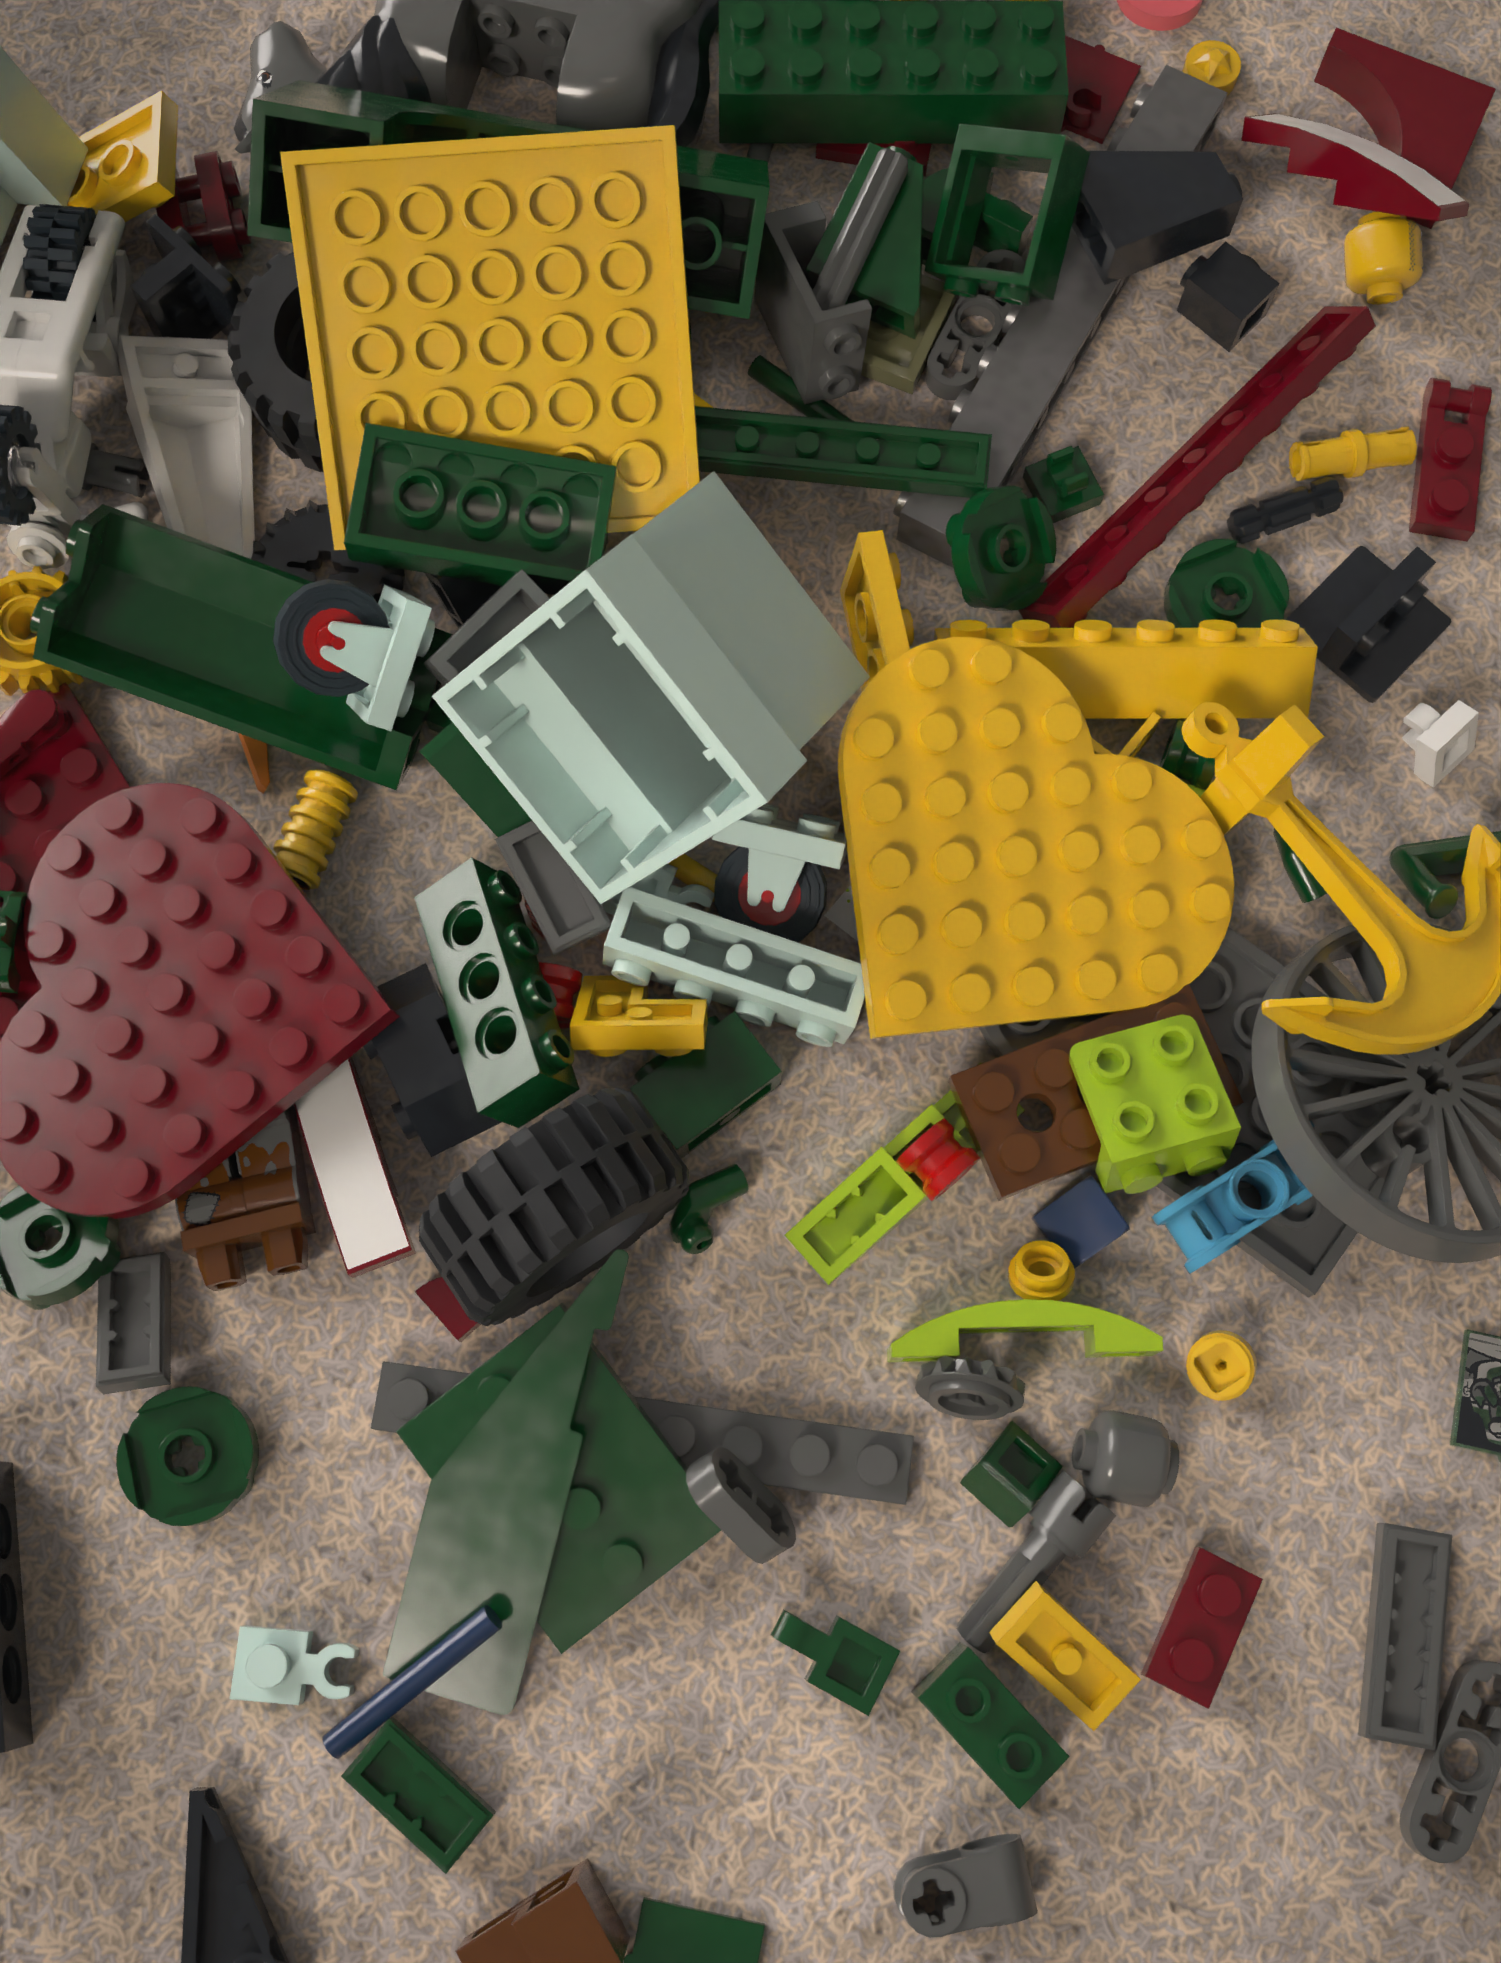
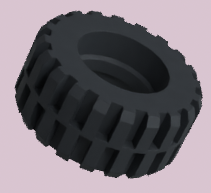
M279 252L267 261L268 271L262 277L255 274L243 290L248 298L247 301H238L230 322L236 331H231L228 336V355L233 361L231 371L238 388L268 437L273 438L277 447L291 459L300 458L305 467L318 472H324L312 383L304 379L309 361L294 252L285 257Z
M618 1087L616 1089L606 1088L599 1090L593 1096L587 1094L574 1100L570 1105L562 1109L557 1108L544 1115L540 1121L528 1128L524 1127L510 1136L508 1141L495 1150L491 1149L476 1161L477 1163L468 1171L459 1174L449 1183V1188L445 1192L438 1194L429 1204V1210L423 1212L419 1224V1242L470 1320L484 1326L498 1325L510 1317L512 1319L527 1312L530 1308L536 1305L539 1306L552 1299L554 1295L570 1288L595 1269L602 1267L615 1250L626 1249L635 1243L647 1230L653 1228L664 1219V1215L673 1210L681 1202L680 1198L687 1194L689 1190V1169L637 1094Z

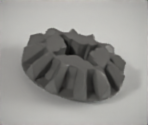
M947 1356L938 1358L937 1362L930 1361L921 1365L915 1386L917 1394L929 1402L933 1408L942 1413L964 1419H997L1020 1409L1024 1404L1025 1383L1016 1377V1372L1008 1367H996L990 1359L977 1361L972 1360L968 1356L964 1359H953Z

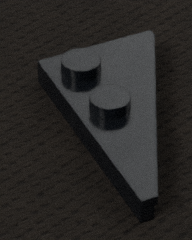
M197 1787L190 1790L181 1963H289L215 1787Z

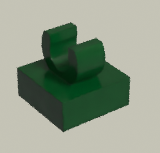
M1068 446L1048 454L1046 459L1028 465L1024 469L1023 479L1033 498L1037 497L1045 505L1053 523L1101 505L1104 493L1079 446L1074 448Z

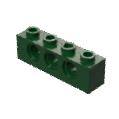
M471 857L415 896L414 899L477 1113L520 1128L580 1090L572 1067L575 1057L570 1043L561 1033L554 1011L557 1004L555 994L544 980L536 956L539 953L537 940L526 926L519 904L522 901L520 888L507 872L503 870L497 871Z

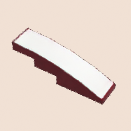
M1276 113L1245 116L1241 141L1290 148L1287 173L1337 180L1333 205L1433 221L1460 218L1468 214L1469 203L1425 169L1376 142L1324 123Z
M351 1056L297 1100L294 1106L347 1274L355 1278L414 1255L416 1251L397 1200L399 1195L380 1144L381 1137Z

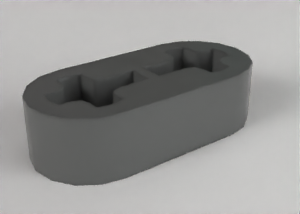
M718 1447L688 1466L686 1481L695 1503L754 1562L764 1564L794 1546L796 1531L787 1509L731 1451Z

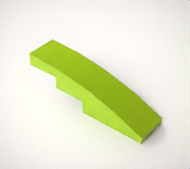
M951 1090L936 1104H931L884 1148L881 1146L784 1235L828 1285L834 1282L928 1199L923 1193V1182L914 1172H905L896 1162L901 1154L937 1122L946 1118L954 1127V1138L962 1147L973 1148L978 1154ZM1020 1104L1017 1106V1117L1019 1118L1025 1112Z

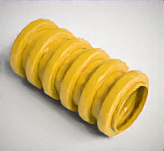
M318 769L309 770L305 773L304 783L307 787L298 789L296 799L300 803L290 807L289 817L292 821L283 823L281 833L284 839L276 840L273 846V850L277 854L276 857L293 878H298L305 882L304 885L298 884L304 890L319 887L321 878L317 873L326 871L328 860L325 858V855L334 852L336 843L332 839L333 837L341 836L343 831L340 820L349 818L351 809L347 804L355 802L358 797L357 790L349 781L332 772Z

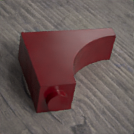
M1337 27L1314 79L1315 83L1327 87L1348 101L1364 117L1376 135L1379 145L1425 169L1451 190L1496 90L1488 85ZM1406 216V219L1413 220L1415 223L1432 229L1435 223L1433 220Z

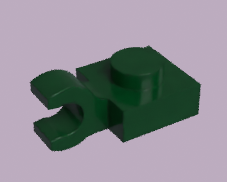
M783 1609L771 1632L774 1639L814 1660L804 1678L808 1683L869 1716L900 1653V1650L838 1615H836L826 1634Z

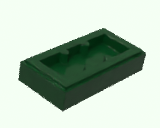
M394 1717L386 1721L341 1775L347 1783L445 1874H447L496 1813L489 1804Z

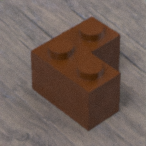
M587 1858L466 1936L457 1948L456 1953L461 1963H623L630 1935Z

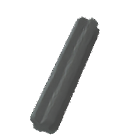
M883 148L878 152L812 290L822 311L845 305L907 175L908 159L903 154L889 148Z

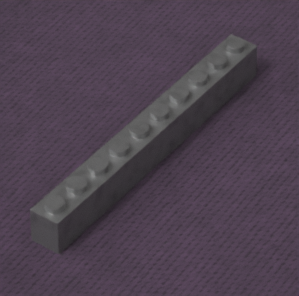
M1165 65L1154 86L1147 83L1142 86L1130 113V117L1133 118L1129 128L1122 125L1118 127L1107 151L1202 152L1216 128L1227 92ZM1071 228L1054 299L1048 300L1031 297L1029 306L1012 305L1002 328V332L1006 333L999 347L992 343L989 344L976 370L977 377L980 378L972 392L966 389L961 391L949 415L948 422L952 423L949 429L951 431L992 434L987 488L1009 486L1130 277L1129 275L1104 285L1073 228ZM902 491L893 511L894 515L900 517L896 540L953 568L951 547L947 542L945 533L946 525L952 515L961 513L965 503L970 498Z

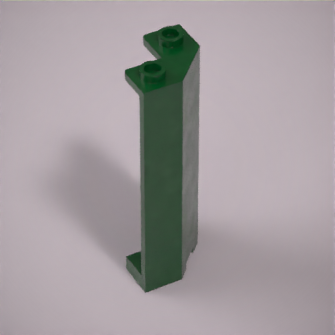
M105 504L99 506L83 520L78 519L74 522L66 542V554L72 557L69 579L48 598L41 597L31 617L30 630L32 633L37 634L34 659L397 791L410 769L419 747V736L430 708L435 703L432 695L443 686L423 663L453 634L435 628L426 655L424 657L416 655L408 679L414 681L415 684L411 705L403 718L396 716L392 731L366 724L346 703L348 695L335 697L315 694L295 683L279 663L273 642L275 619L289 596L302 586L313 582Z

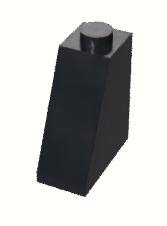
M1089 151L1090 156L1072 228L1104 285L1230 236L1243 201L1242 189L1237 177L1233 173L1227 172L1216 152Z

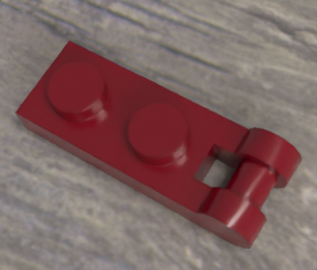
M1429 379L1423 395L1409 532L1466 542L1475 532L1486 415L1492 397L1491 387L1472 384L1467 390L1451 387L1450 380ZM1445 410L1463 413L1462 423L1444 421Z

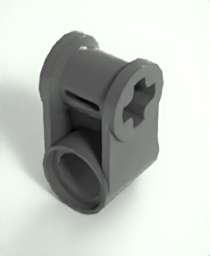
M1001 1834L965 1843L959 1848L916 1857L906 1862L900 1868L893 1883V1895L898 1910L917 1933L929 1938L943 1937L979 1927L1013 1924L1033 1917L1038 1913L1023 1843L1019 1834ZM931 1879L941 1891H945V1894L935 1898L936 1910L926 1913L918 1902L913 1901V1899L923 1895L924 1887L922 1882Z

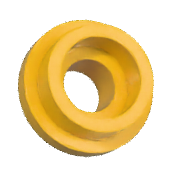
M1044 1240L1029 1242L1022 1246L1010 1261L1008 1268L1009 1284L1013 1291L1023 1299L1059 1301L1065 1298L1074 1286V1266L1065 1250L1053 1242Z

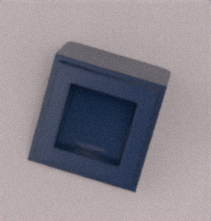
M1091 1175L1032 1217V1220L1045 1238L1065 1250L1074 1269L1130 1230L1127 1222Z

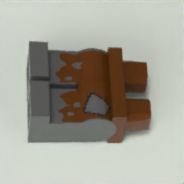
M293 1105L193 1187L175 1199L177 1216L182 1229L180 1234L183 1251L197 1259L204 1283L207 1288L213 1291H221L247 1283L242 1251L261 1246L264 1248L267 1270L273 1276L285 1275L308 1268L307 1235L316 1233L313 1214L311 1213L310 1194L297 1113Z

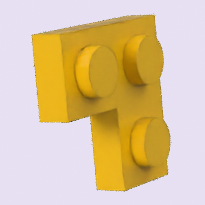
M613 975L584 976L570 1022L571 1047L573 1050H589L591 1054L601 1057L617 1056L627 1050H654L656 1053L664 1056H680L691 1052L693 1049H704L708 1025L707 999H648V985L638 986L630 984Z

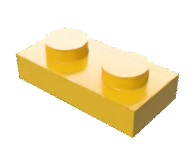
M1037 1581L1033 1583L989 1632L1001 1649L1093 1731L1099 1727L1141 1680L1132 1667Z

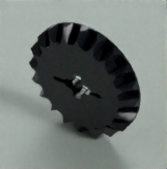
M309 500L305 508L297 511L286 508L284 517L275 524L267 522L265 534L259 541H253L252 560L311 582H317L315 573L310 572V570L320 569L323 560H331L334 569L340 573L330 574L328 579L350 582L372 595L377 603L379 602L384 585L401 591L404 588V569L351 561L346 550H334L328 504L317 505Z

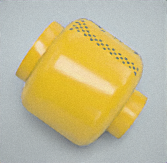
M1372 212L1362 216L1358 220V226L1350 230L1344 240L1346 286L1356 294H1366L1367 303L1388 304L1402 299L1403 290L1416 284L1423 273L1422 231L1417 223L1406 219V216L1382 212Z

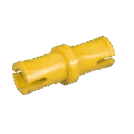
M1405 426L1398 429L1364 434L1359 429L1343 431L1336 438L1295 442L1289 451L1290 472L1293 478L1296 477V481L1334 474H1343L1348 479L1363 476L1366 470L1411 465L1416 456V438L1413 430H1409V427Z

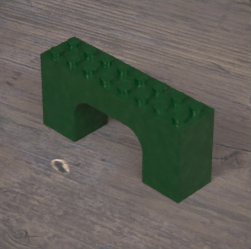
M298 80L253 98L247 235L292 243L280 152L590 130ZM677 146L688 309L749 319L770 190L768 161Z

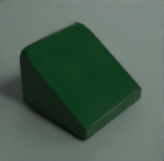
M1011 1421L966 1473L960 1484L1005 1525L1013 1527L1032 1510L1063 1465L1016 1423Z

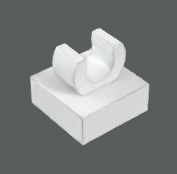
M1458 700L1442 716L1431 706L1420 703L1404 717L1403 723L1412 729L1402 739L1415 751L1414 774L1419 779L1434 788L1475 749L1479 712Z

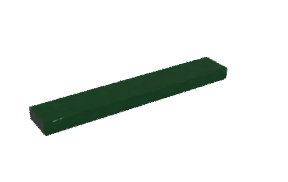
M695 406L700 472L712 473L715 471V473L966 498H971L977 492L987 488L992 434Z

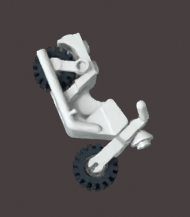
M49 204L28 205L23 210L0 269V524L12 527L7 536L8 547L23 564L31 568L40 566L42 570L65 565L69 559V556L66 554L67 541L65 537H68L70 529L76 520H83L88 516L80 514L77 505L70 499L78 497L81 493L91 447L90 429L71 410L74 376L111 378L112 375H122L117 362V347L121 335L129 336L128 326L137 300L130 288V285L134 283V278L126 251L117 250L125 229V221L115 212L98 210V213L95 214L94 209ZM27 290L31 291V298H24ZM131 502L113 507L142 519H148V510L142 503Z

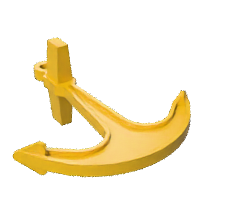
M1215 702L1199 704L1183 722L1181 731L1184 741L1192 751L1205 758H1215L1216 778L1200 798L1215 817L1223 835H1227L1249 814L1267 818L1374 950L1384 968L1386 988L1382 1001L1367 1003L1329 997L1269 999L1261 1004L1262 1014L1291 1034L1303 1033L1311 1038L1356 1052L1387 1055L1419 1052L1438 1046L1455 1037L1480 1019L1501 994V843L1486 826L1479 824L1475 825L1471 831L1461 878L1465 896V923L1462 930L1449 932L1432 927L1412 912L1294 796L1291 774L1325 737L1296 705H1293L1279 715L1254 740L1239 737L1240 728L1238 721L1226 707Z

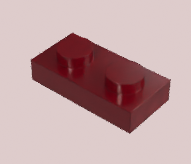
M1195 1547L1141 1675L1209 1709L1263 1579L1201 1547Z

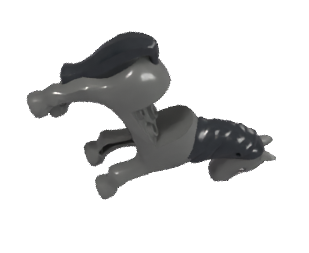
M377 0L374 16L365 23L328 69L313 56L300 31L282 21L274 22L267 30L255 36L250 46L251 78L234 126L236 137L240 142L235 150L240 154H251L253 98L295 81L301 80L467 109L482 67L491 69L502 76H523L544 81L548 85L558 88L556 105L557 125L590 131L675 125L677 146L694 148L702 135L709 97V46L716 29L719 27V0Z

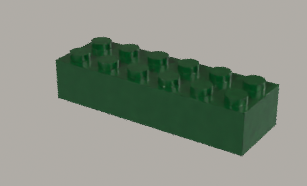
M719 0V143L868 144L871 142L873 144H895V141H915V144H955L959 124L1054 134L1061 133L1069 96L1063 1Z

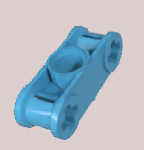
M1274 1140L1261 1147L1254 1156L1206 1186L1200 1185L1154 1214L1151 1218L1157 1226L1165 1225L1186 1256L1187 1261L1184 1267L1191 1274L1240 1243L1239 1239L1294 1203L1299 1205L1313 1195L1292 1171ZM1239 1181H1246L1259 1191L1262 1204L1260 1210L1252 1209L1241 1201L1238 1194Z

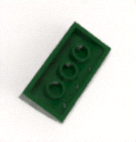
M366 423L344 545L351 561L503 586L522 569L544 593L555 595L604 556L617 466Z

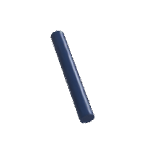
M488 1605L482 1607L323 1735L322 1741L328 1753L332 1757L340 1759L502 1628V1623L496 1612Z

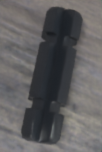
M1325 477L1311 482L1310 489L1305 486H1299L1260 500L1259 507L1257 508L1254 504H1248L1234 509L1227 519V527L1229 532H1231L1233 540H1237L1239 544H1245L1259 539L1260 532L1262 531L1266 535H1270L1311 520V514L1315 513L1316 517H1321L1337 511L1340 508V504L1344 501L1343 491L1339 488L1335 478Z

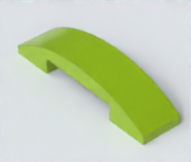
M1022 1299L974 1305L934 1318L910 1330L891 1343L887 1348V1362L938 1361V1358L944 1356L956 1359L960 1356L959 1334L1083 1331L1085 1358L1153 1356L1164 1351L1163 1337L1123 1316L1077 1303Z

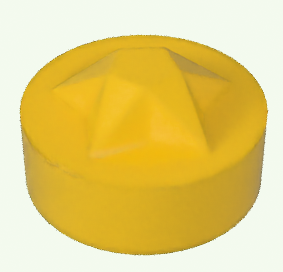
M1207 40L1194 45L1189 50L1182 72L1219 88L1229 95L1236 85L1241 70V60L1238 53L1230 45L1221 41Z
M1216 1330L1203 1335L1194 1343L1187 1356L1186 1369L1190 1382L1198 1392L1213 1400L1226 1401L1239 1397L1249 1388L1256 1375L1257 1361L1252 1347L1243 1337L1234 1332Z

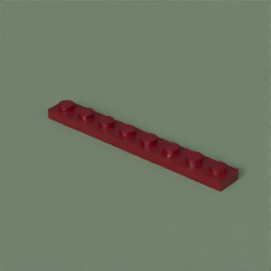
M1324 306L1044 581L1048 582L1043 594L1030 606L1018 610L1023 620L1044 621L1050 625V628H1074V624L1077 621L1085 620L1088 611L1105 594L1121 585L1127 578L1128 572L1148 552L1159 547L1165 541L1167 533L1187 513L1197 509L1204 502L1206 494L1225 475L1239 468L1244 461V457L1264 437L1276 431L1280 427L1282 419L1302 399L1313 394L1318 389L1319 382L1339 362L1346 360L1356 351L1357 344L1376 327L1368 306Z

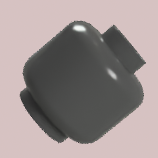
M1115 1410L1102 1411L1092 1421L1089 1429L1081 1428L1076 1434L1072 1449V1465L1074 1469L1081 1470L1084 1486L1089 1494L1095 1498L1138 1507H1148L1161 1494H1169L1178 1475L1180 1462L1178 1444L1175 1440L1169 1439L1168 1431L1157 1419Z

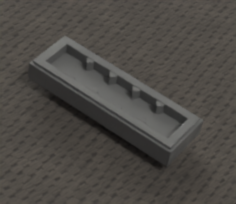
M1377 1523L1358 1736L1429 1750H1435L1452 1547L1451 1534L1389 1523Z

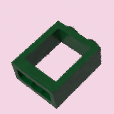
M959 124L924 271L945 282L943 291L961 297L977 298L979 289L995 291V299L1018 306H1029L1031 297L1053 300L1090 152L1069 136L1063 134ZM992 167L1048 173L1024 273L968 266Z

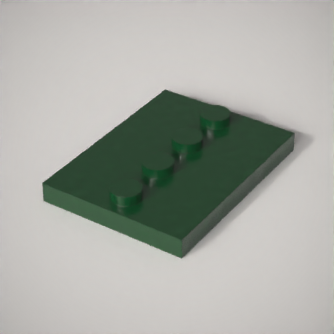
M563 1302L396 1430L397 1434L431 1479H433L568 1309ZM591 1342L570 1424V1429L579 1432L583 1440L537 1617V1622L561 1654L721 1531L695 1503L686 1481V1465L593 1342Z

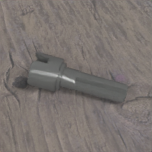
M1065 1471L1061 1472L1029 1512L1034 1517L1030 1524L1035 1528L957 1624L956 1629L971 1646L982 1653L989 1652L996 1644L989 1633L991 1629L1033 1583L1037 1581L1042 1586L1066 1555L1073 1559L1077 1554L1082 1559L1116 1517L1110 1509L1094 1497L1085 1499L1077 1511L1072 1514L1084 1500L1085 1488Z

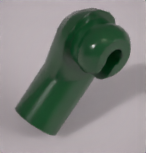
M732 1164L690 1183L687 1194L680 1198L681 1202L676 1206L669 1226L673 1241L681 1243V1247L685 1252L699 1254L707 1250L713 1243L714 1230L708 1222L714 1208L748 1193L747 1179L737 1164Z

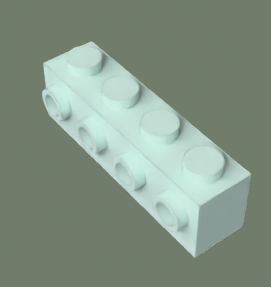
M628 887L622 892L604 944L602 964L612 967L611 974L622 981L638 986H647L649 980L674 988L673 995L679 999H707V1006L710 1005L712 1000L736 1008V1014L741 1020L748 1023L769 1027L772 1021L796 1028V1036L818 1046L831 1047L834 1041L845 1044L855 1029L865 998L861 963L632 887Z

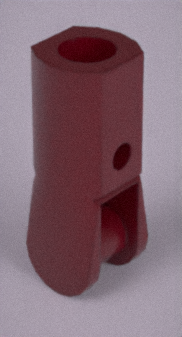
M37 689L25 693L1 715L0 778L28 757L30 752L44 745L60 734L65 728L67 722L66 714L47 691Z

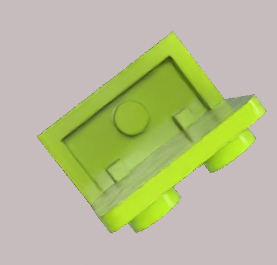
M1177 1015L1078 1042L1072 1046L1069 1063L1101 1142L1095 1172L1105 1194L1124 1189L1125 1193L1128 1194L1144 1192L1157 1186L1164 1177L1185 1171L1190 1176L1205 1175L1222 1167L1226 1160L1230 1158L1241 1126L1199 1027L1191 1016Z

